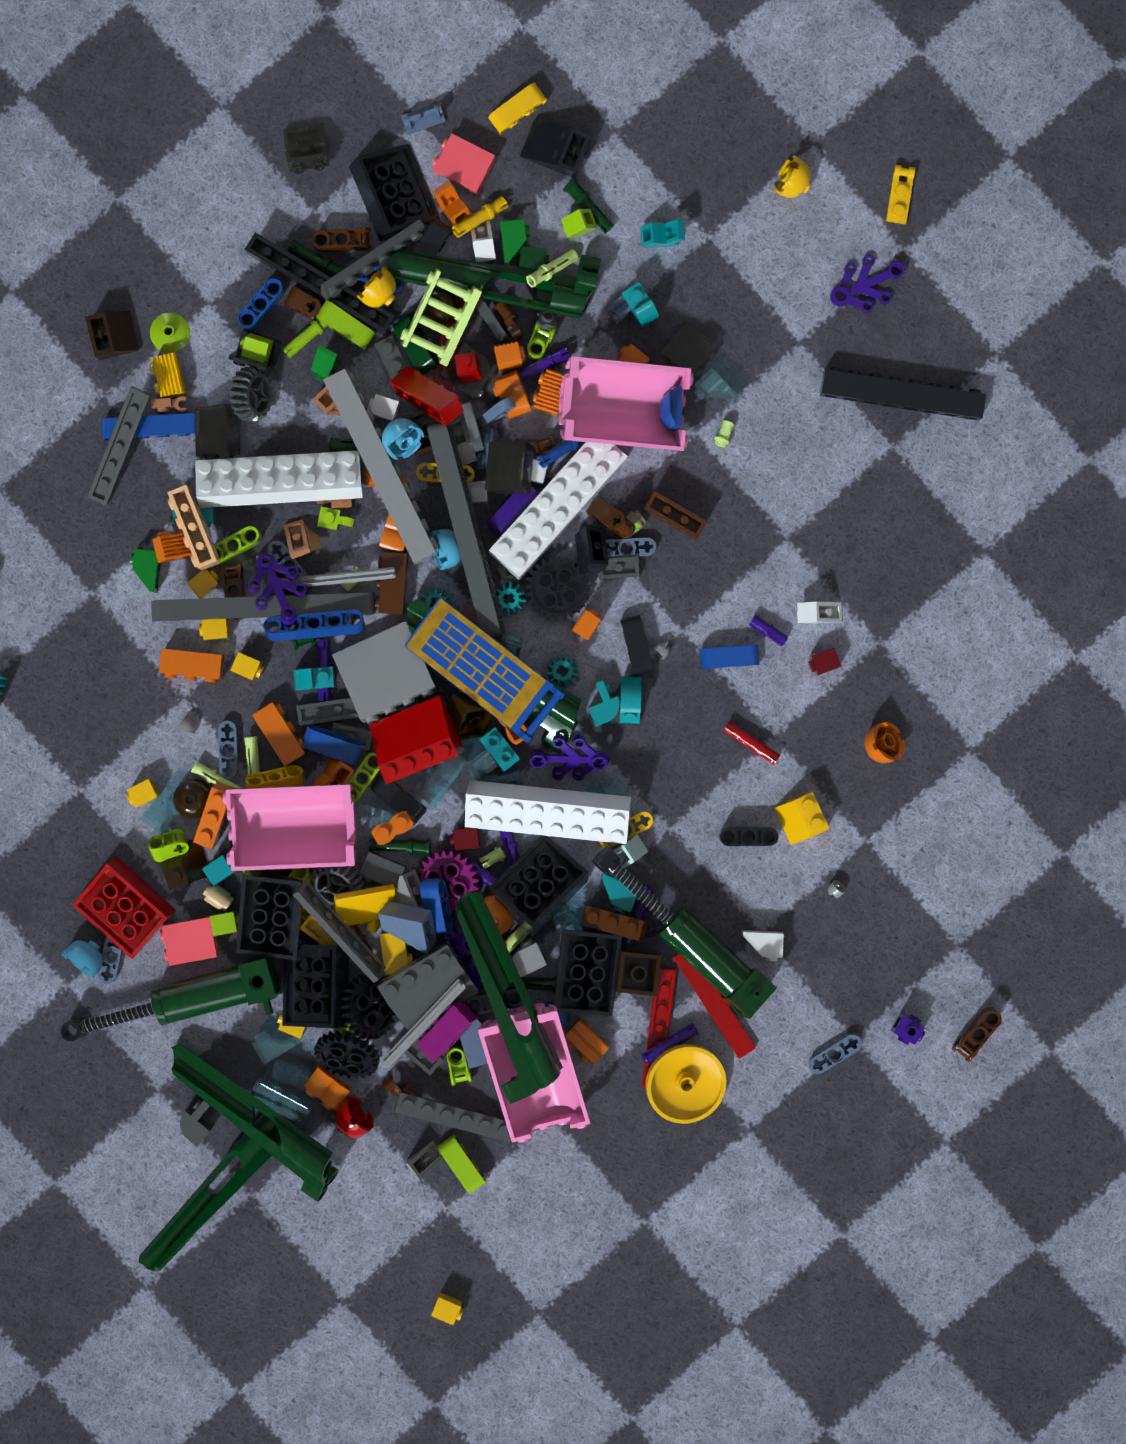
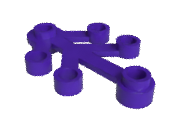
M866 255L862 260L863 266L856 285L848 288L851 276L856 273V266L848 263L844 267V276L840 286L835 287L830 294L831 302L838 307L850 304L861 308L864 313L872 311L873 303L870 300L862 301L852 295L861 293L879 300L884 305L890 303L892 296L889 292H881L870 287L889 278L899 279L905 271L903 264L897 261L893 262L886 271L867 279L875 259L872 255ZM871 258L872 264L867 265L865 259ZM848 266L853 267V273L847 272L846 269ZM892 268H897L899 270V274L894 275L892 273ZM838 293H842L844 295L843 300L837 299L836 296ZM884 294L889 296V300L886 302L882 300V295ZM865 303L870 304L871 308L869 310L864 309L863 305Z
M264 553L259 555L256 559L258 570L254 578L248 582V589L252 593H257L260 590V583L265 574L268 577V582L262 595L256 598V608L265 610L268 607V600L274 591L282 609L280 619L282 623L291 625L297 619V612L289 606L282 588L293 592L298 597H303L306 594V586L303 583L293 584L278 578L274 571L287 575L290 580H295L299 576V570L296 566L286 567L276 563V559L271 554ZM263 561H269L268 564H264V563H262V562H263ZM290 571H295L296 574L291 575V574H289V572H290ZM252 584L258 585L256 588L251 587ZM302 588L304 591L298 592L297 589ZM264 601L265 604L259 605L258 602ZM286 612H291L292 615L287 616V615H285V613H286Z
M556 734L553 737V745L556 748H560L566 754H545L542 750H535L530 755V764L534 768H542L546 765V762L566 763L562 767L556 766L553 768L552 777L555 780L563 779L564 775L573 769V779L580 781L593 769L602 770L609 764V755L604 751H595L586 743L583 735H576L573 738V745L575 748L583 750L587 755H580L569 746L562 734ZM580 763H587L583 767H576Z

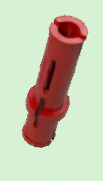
M732 721L728 723L723 731L754 751L756 756L760 755L772 765L780 757V754L766 746L764 741L760 742L732 723Z

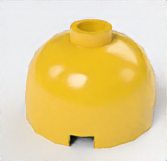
M795 155L792 156V161L787 160L778 173V175H781L778 185L775 186L773 184V191L786 198L798 197L802 193H806L811 186V171L808 164Z
M383 266L381 272L378 270L363 286L365 290L362 293L359 291L356 296L369 307L378 308L383 304L388 306L395 299L393 295L396 290L395 279Z

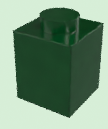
M522 246L519 268L538 270L541 265L549 263L550 255H546L545 248Z

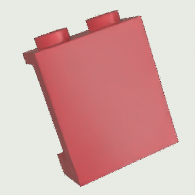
M451 133L449 139L445 138L441 146L443 151L440 157L436 156L433 161L434 174L437 176L441 175L469 189L470 193L478 196L496 160L495 155Z
M209 916L165 924L162 926V930H160L162 942L165 941L166 946L164 958L166 962H169V966L214 958L220 955L217 936H213Z

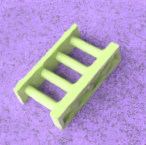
M436 268L434 272L431 271L426 280V283H428L426 291L408 329L404 328L400 339L404 347H407L410 341L436 353L439 357V363L448 366L482 291L474 286L471 290L468 289L466 291L439 278L441 271ZM435 285L462 297L463 301H465L463 308L456 309L431 297L430 295ZM426 304L454 316V319L457 320L454 327L448 328L423 316L422 313ZM417 323L446 335L448 340L445 346L441 345L440 347L413 334Z

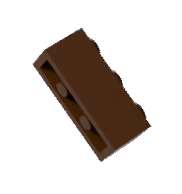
M656 491L653 492L643 510L695 541L707 523L706 520Z
M383 552V556H379L378 568L394 567L396 569V577L377 580V589H380V596L376 597L375 609H379L378 613L404 615L408 554Z
M586 905L582 925L642 941L645 940L650 920L594 905Z

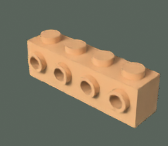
M184 485L167 492L169 506L171 510L175 511L177 516L175 518L177 526L183 530L185 535L183 541L186 547L191 550L192 556L190 557L194 567L204 570L221 563L191 487Z

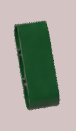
M412 314L407 315L393 325V329L400 342H402L400 336L404 328L408 329L413 319ZM417 323L413 334L428 340L420 324ZM410 341L407 347H404L415 369L420 371L422 375L440 364L436 353Z

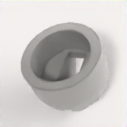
M659 642L652 648L655 653L658 651L661 654L659 657L662 660L670 653V647H664L665 642Z
M191 719L182 720L179 725V731L195 734L196 727L194 721Z
M834 880L828 887V894H833V898H839L846 892L844 885L837 880Z

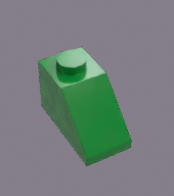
M524 219L500 222L505 266H509L521 252L522 246L527 244V238L530 237L529 225H525Z
M321 345L318 346L311 367L312 373L315 374V379L324 383L323 379L336 373L342 361L338 354Z
M135 549L130 557V565H133V571L150 592L158 593L161 563H158L155 551Z

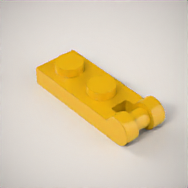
M895 164L886 222L906 225L915 167L902 168L901 165ZM906 176V182L899 181V177Z

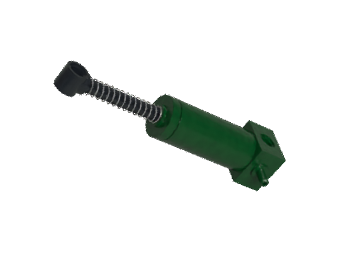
M605 846L592 860L593 864L603 873L613 874L614 878H617L622 885L630 890V893L632 892L638 900H641L650 909L649 911H652L658 916L657 918L663 921L658 935L723 995L721 999L739 1016L751 1018L777 989L759 970L749 968L684 906L671 913L670 909H667L666 905L662 904V901L660 903L658 898L654 897V894H651L646 887L642 886V883H639L634 878L635 876L630 875L627 869L620 865V857L612 849Z
M261 956L244 961L234 967L153 988L151 991V1003L140 1004V1006L135 1005L133 1008L130 1006L129 1009H120L118 1012H110L107 1015H99V1017L94 1016V1018H89L88 1020L84 1018L71 1019L62 1025L60 1032L62 1038L70 1042L87 1036L88 1032L91 1033L98 1029L102 1030V1028L107 1029V1027H112L113 1025L117 1026L120 1023L132 1022L133 1020H138V1018L143 1019V1017L153 1016L154 1014L160 1025L163 1026L248 1003V1005L263 1003L265 1014L271 1015L273 1014L270 1000L277 998L282 991L273 958ZM257 976L262 977L263 983L258 981ZM70 1025L76 1027V1035L70 1033Z

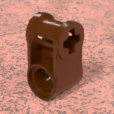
M295 286L292 287L284 302L286 307H291L297 313H301L313 320H317L316 315L322 307L319 300ZM316 306L318 309L316 311H311L310 307Z

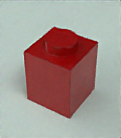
M474 351L454 355L457 375L463 384L483 380L480 360Z

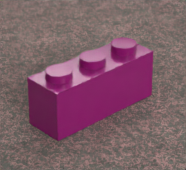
M462 1000L456 1004L452 1002L445 1008L446 1014L443 1017L439 1016L432 1023L434 1027L431 1030L427 1029L420 1036L422 1040L417 1046L433 1063L441 1059L478 1019L475 1013Z

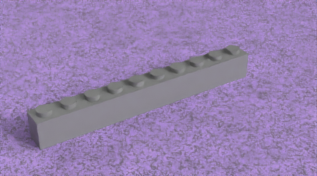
M343 369L323 379L413 563L418 564L436 555V549L439 547L434 537H429L427 533L429 527L425 519L421 520L418 515L420 508L415 500L411 501L408 495L411 493L407 482L402 483L399 477L402 475L398 464H393L390 455L382 444V431L379 427L375 428L372 422L375 420V417L370 409L366 410L363 404L366 402V399L361 390L357 392L354 386L357 381L353 373H348L346 369Z

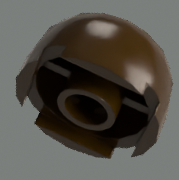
M433 289L431 297L456 309L460 308L459 299L455 294L446 290ZM426 304L422 313L423 316L446 327L451 326L455 318Z
M189 779L182 782L176 788L173 795V804L176 811L188 819L201 818L211 787L199 779Z

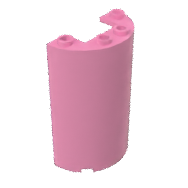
M574 356L568 359L565 366L568 369V373L563 374L559 395L558 416L559 425H563V430L560 429L563 440L684 451V447H687L688 444L686 430H681V427L684 425V416L682 415L681 427L676 431H668L660 421V400L671 388L678 385L682 386V407L685 406L686 396L684 395V390L690 389V386L693 384L691 368Z
M352 785L226 789V792H223V804H227L228 821H231V828H229L228 834L229 841H232L233 847L230 853H227V864L231 865V871L355 866L356 850L354 848L357 843L355 799L354 795H351V791H353Z
M544 1003L534 1004V1007L538 1013V1021L543 1024L563 1068L560 1070L559 1077L552 1084L512 1104L508 1103L500 1085L510 1081V1078L516 1076L517 1073L496 1019L492 1022L491 1019H488L478 1028L512 1142H526L532 1138L534 1129L544 1130L555 1124L565 1125L570 1122V1128L577 1127V1129L585 1128L588 1124H591L556 1006L552 1004L548 1005L549 1007H545ZM520 1006L508 1010L518 1033L527 1036L531 1031V1019L525 1007Z

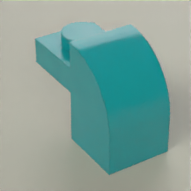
M676 219L668 223L652 222L640 227L642 247H673L680 245L679 242L685 240L684 219Z
M637 282L621 293L631 309L630 314L640 329L659 318L654 303L649 299L640 282Z
M333 667L293 670L295 691L335 687Z
M621 676L619 723L640 724L641 677Z
M603 680L595 683L603 702L588 708L596 727L611 721L617 715L620 707L619 697L610 698L609 695L613 694L609 683L604 684Z

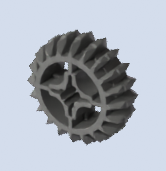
M249 366L236 371V376L232 377L233 383L230 384L231 391L229 393L231 398L229 401L232 402L231 409H234V415H237L239 419L254 422L262 420L263 417L267 416V412L270 411V404H273L271 398L274 396L272 395V380L268 379V373H261L260 369L256 370L254 367Z
M352 866L314 867L310 877V885L330 906L334 905L335 894L364 889L365 881L362 880L363 874L357 873L358 868H353Z

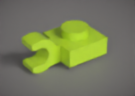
M321 506L318 527L338 530L339 525L353 527L354 519L341 516V510Z

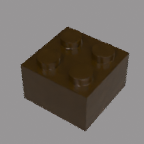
M620 950L615 991L619 993L657 996L661 955L657 953Z

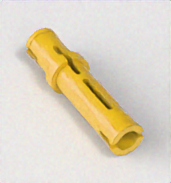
M500 196L492 203L483 205L482 209L452 226L454 234L460 238L488 219L492 220L497 213L508 208L507 201L504 197Z

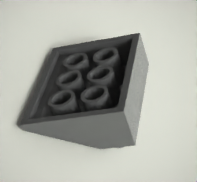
M449 940L430 950L428 954L420 956L383 978L377 985L387 1004L408 1031L457 979L464 981L467 987L453 1001L455 1004L461 1000L464 1002L480 992Z

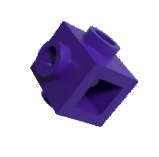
M900 1013L891 1029L893 1033L899 1036L898 1040L906 1045L909 1043L915 1045L925 1035V1031H923L925 1027L920 1024L922 1020L912 1014L908 1017Z

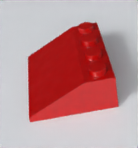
M441 695L369 724L378 766L386 785L465 752Z
M117 857L103 867L72 905L131 959L144 948L177 911Z

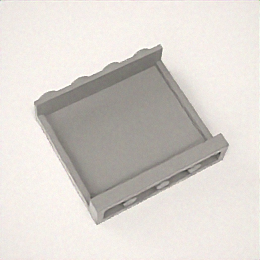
M406 621L332 654L358 716L363 723H373L383 714L391 715L397 711L396 708L403 705L404 707L411 706L415 703L416 699L421 697L423 699L434 695V691L437 690L425 662L405 647L406 642L412 635L409 632Z

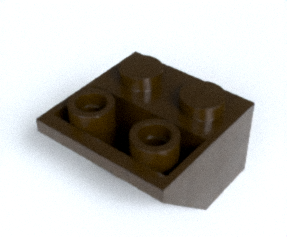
M110 311L85 316L94 356L99 360L139 351L130 311Z

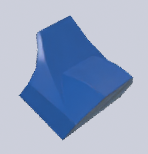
M674 386L660 400V421L668 431H676L682 426V386Z

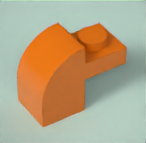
M449 180L432 191L437 204L453 226L471 215Z

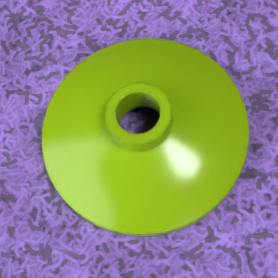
M164 313L158 316L151 325V341L160 351L166 353L178 352L189 341V325L182 316L176 313ZM168 328L172 329V333L170 335H166L165 333Z

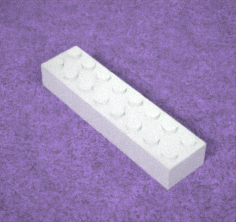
M586 442L490 548L489 554L520 580L622 466L628 456L616 445Z
M359 451L195 460L196 498L199 508L363 498Z
M469 780L466 791L465 827L627 844L631 797Z

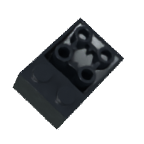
M534 119L520 157L572 178H577L591 143V135L573 127Z

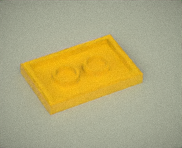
M391 884L335 894L333 910L348 926L379 920L380 909L388 901L394 902L395 887Z

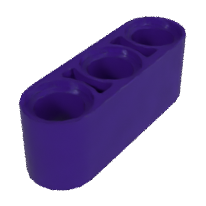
M525 481L492 516L487 525L501 537L540 493Z

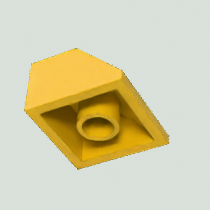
M812 791L774 808L790 844L803 841L830 829Z

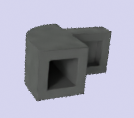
M201 1099L192 1108L195 1112L187 1108L180 1120V1128L183 1135L196 1147L212 1130V1127L201 1119V1116L210 1107V1104Z

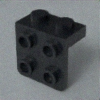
M243 329L238 348L229 354V359L235 365H248L256 370L260 369L261 373H264L277 364L282 341ZM252 333L274 340L269 360L262 363L241 356L240 343L243 337L245 338V336Z

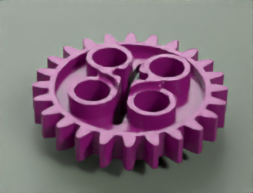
M444 849L442 855L439 851H436L434 856L431 854L427 857L429 861L424 860L421 862L424 867L418 868V871L422 873L418 874L420 883L422 879H433L431 874L434 871L438 873L439 879L450 880L451 884H446L451 914H454L461 895L471 891L475 892V890L481 888V886L476 884L481 878L475 877V874L479 872V870L472 869L475 863H467L470 858L469 856L463 859V852L456 856L454 849L449 854L447 849ZM450 865H454L457 868V874L450 871ZM457 884L464 886V893L458 891Z

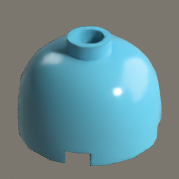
M399 418L390 422L384 429L382 444L386 452L393 459L399 460L397 457L401 456L405 459L420 448L422 444L420 439L421 436L424 438L422 429L410 419Z
M450 529L432 531L430 538L434 537L439 547L436 549L437 554L434 555L437 567L441 566L440 570H445L460 563L461 556L454 531Z
M76 940L70 943L61 953L65 959L69 958L76 968L87 976L90 975L92 979L99 972L103 962L102 955L98 951L100 947L92 940L89 942Z

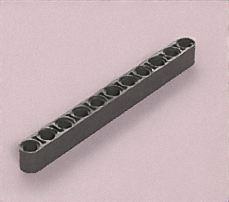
M440 422L428 425L429 439L479 627L494 639L505 637L506 629L452 425L449 423L445 426Z
M375 593L304 595L303 597L296 595L285 596L289 606L294 608L297 614L357 609L362 614L376 613ZM270 596L268 607L265 610L256 608L255 601L257 597L151 601L152 621L280 616L282 609L276 596ZM260 601V602H258V604H259V605H264L265 602H264V601ZM286 612L285 615H292V613Z

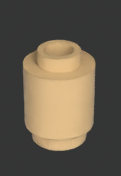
M209 884L203 893L206 896L204 901L216 909H222L225 912L234 900L231 893L217 884L214 886Z

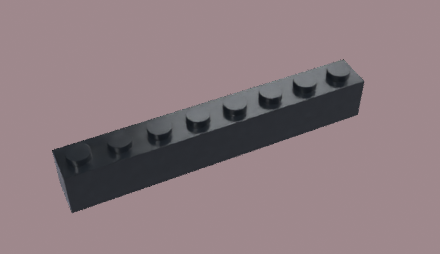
M256 232L253 234L245 248L248 255L325 300L321 295V284L331 277ZM348 287L342 289L336 297L327 299L385 337L389 335L397 321L395 315L381 307L373 308L364 304L356 297L358 293Z
M829 367V369L824 370L820 389V396L977 421L983 418L986 394H982L981 390L978 389L963 391L958 386L943 388L939 383L924 385L919 380L910 379L909 382L901 381V378L889 376V379L881 378L880 374L869 373V376L861 375V372L856 370H849L848 373L841 372V369L837 367Z

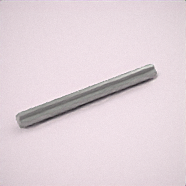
M394 567L300 576L295 580H290L289 578L281 579L293 584L303 583L306 587L391 579L396 577V569Z
M457 979L382 1058L381 1063L384 1067L389 1069L445 1011V1008L466 989L467 986L464 981Z

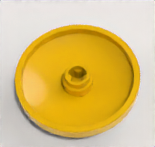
M694 1044L677 1045L661 1053L650 1066L646 1077V1094L653 1109L661 1117L674 1123H693L709 1116L719 1106L726 1091V1074L719 1059L708 1049Z

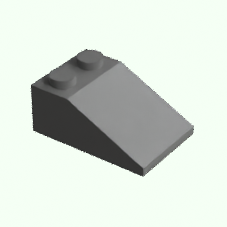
M532 938L521 942V947L511 957L520 977L547 965L546 956L537 939L532 940Z

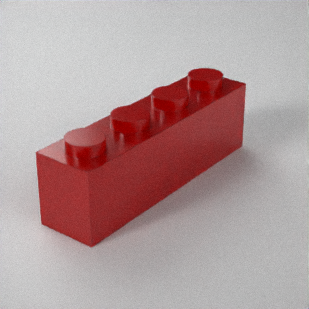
M407 366L390 380L398 397L445 426L464 411L460 403L461 398L457 393L448 391L442 384L438 385L432 378L423 376L418 370H413Z

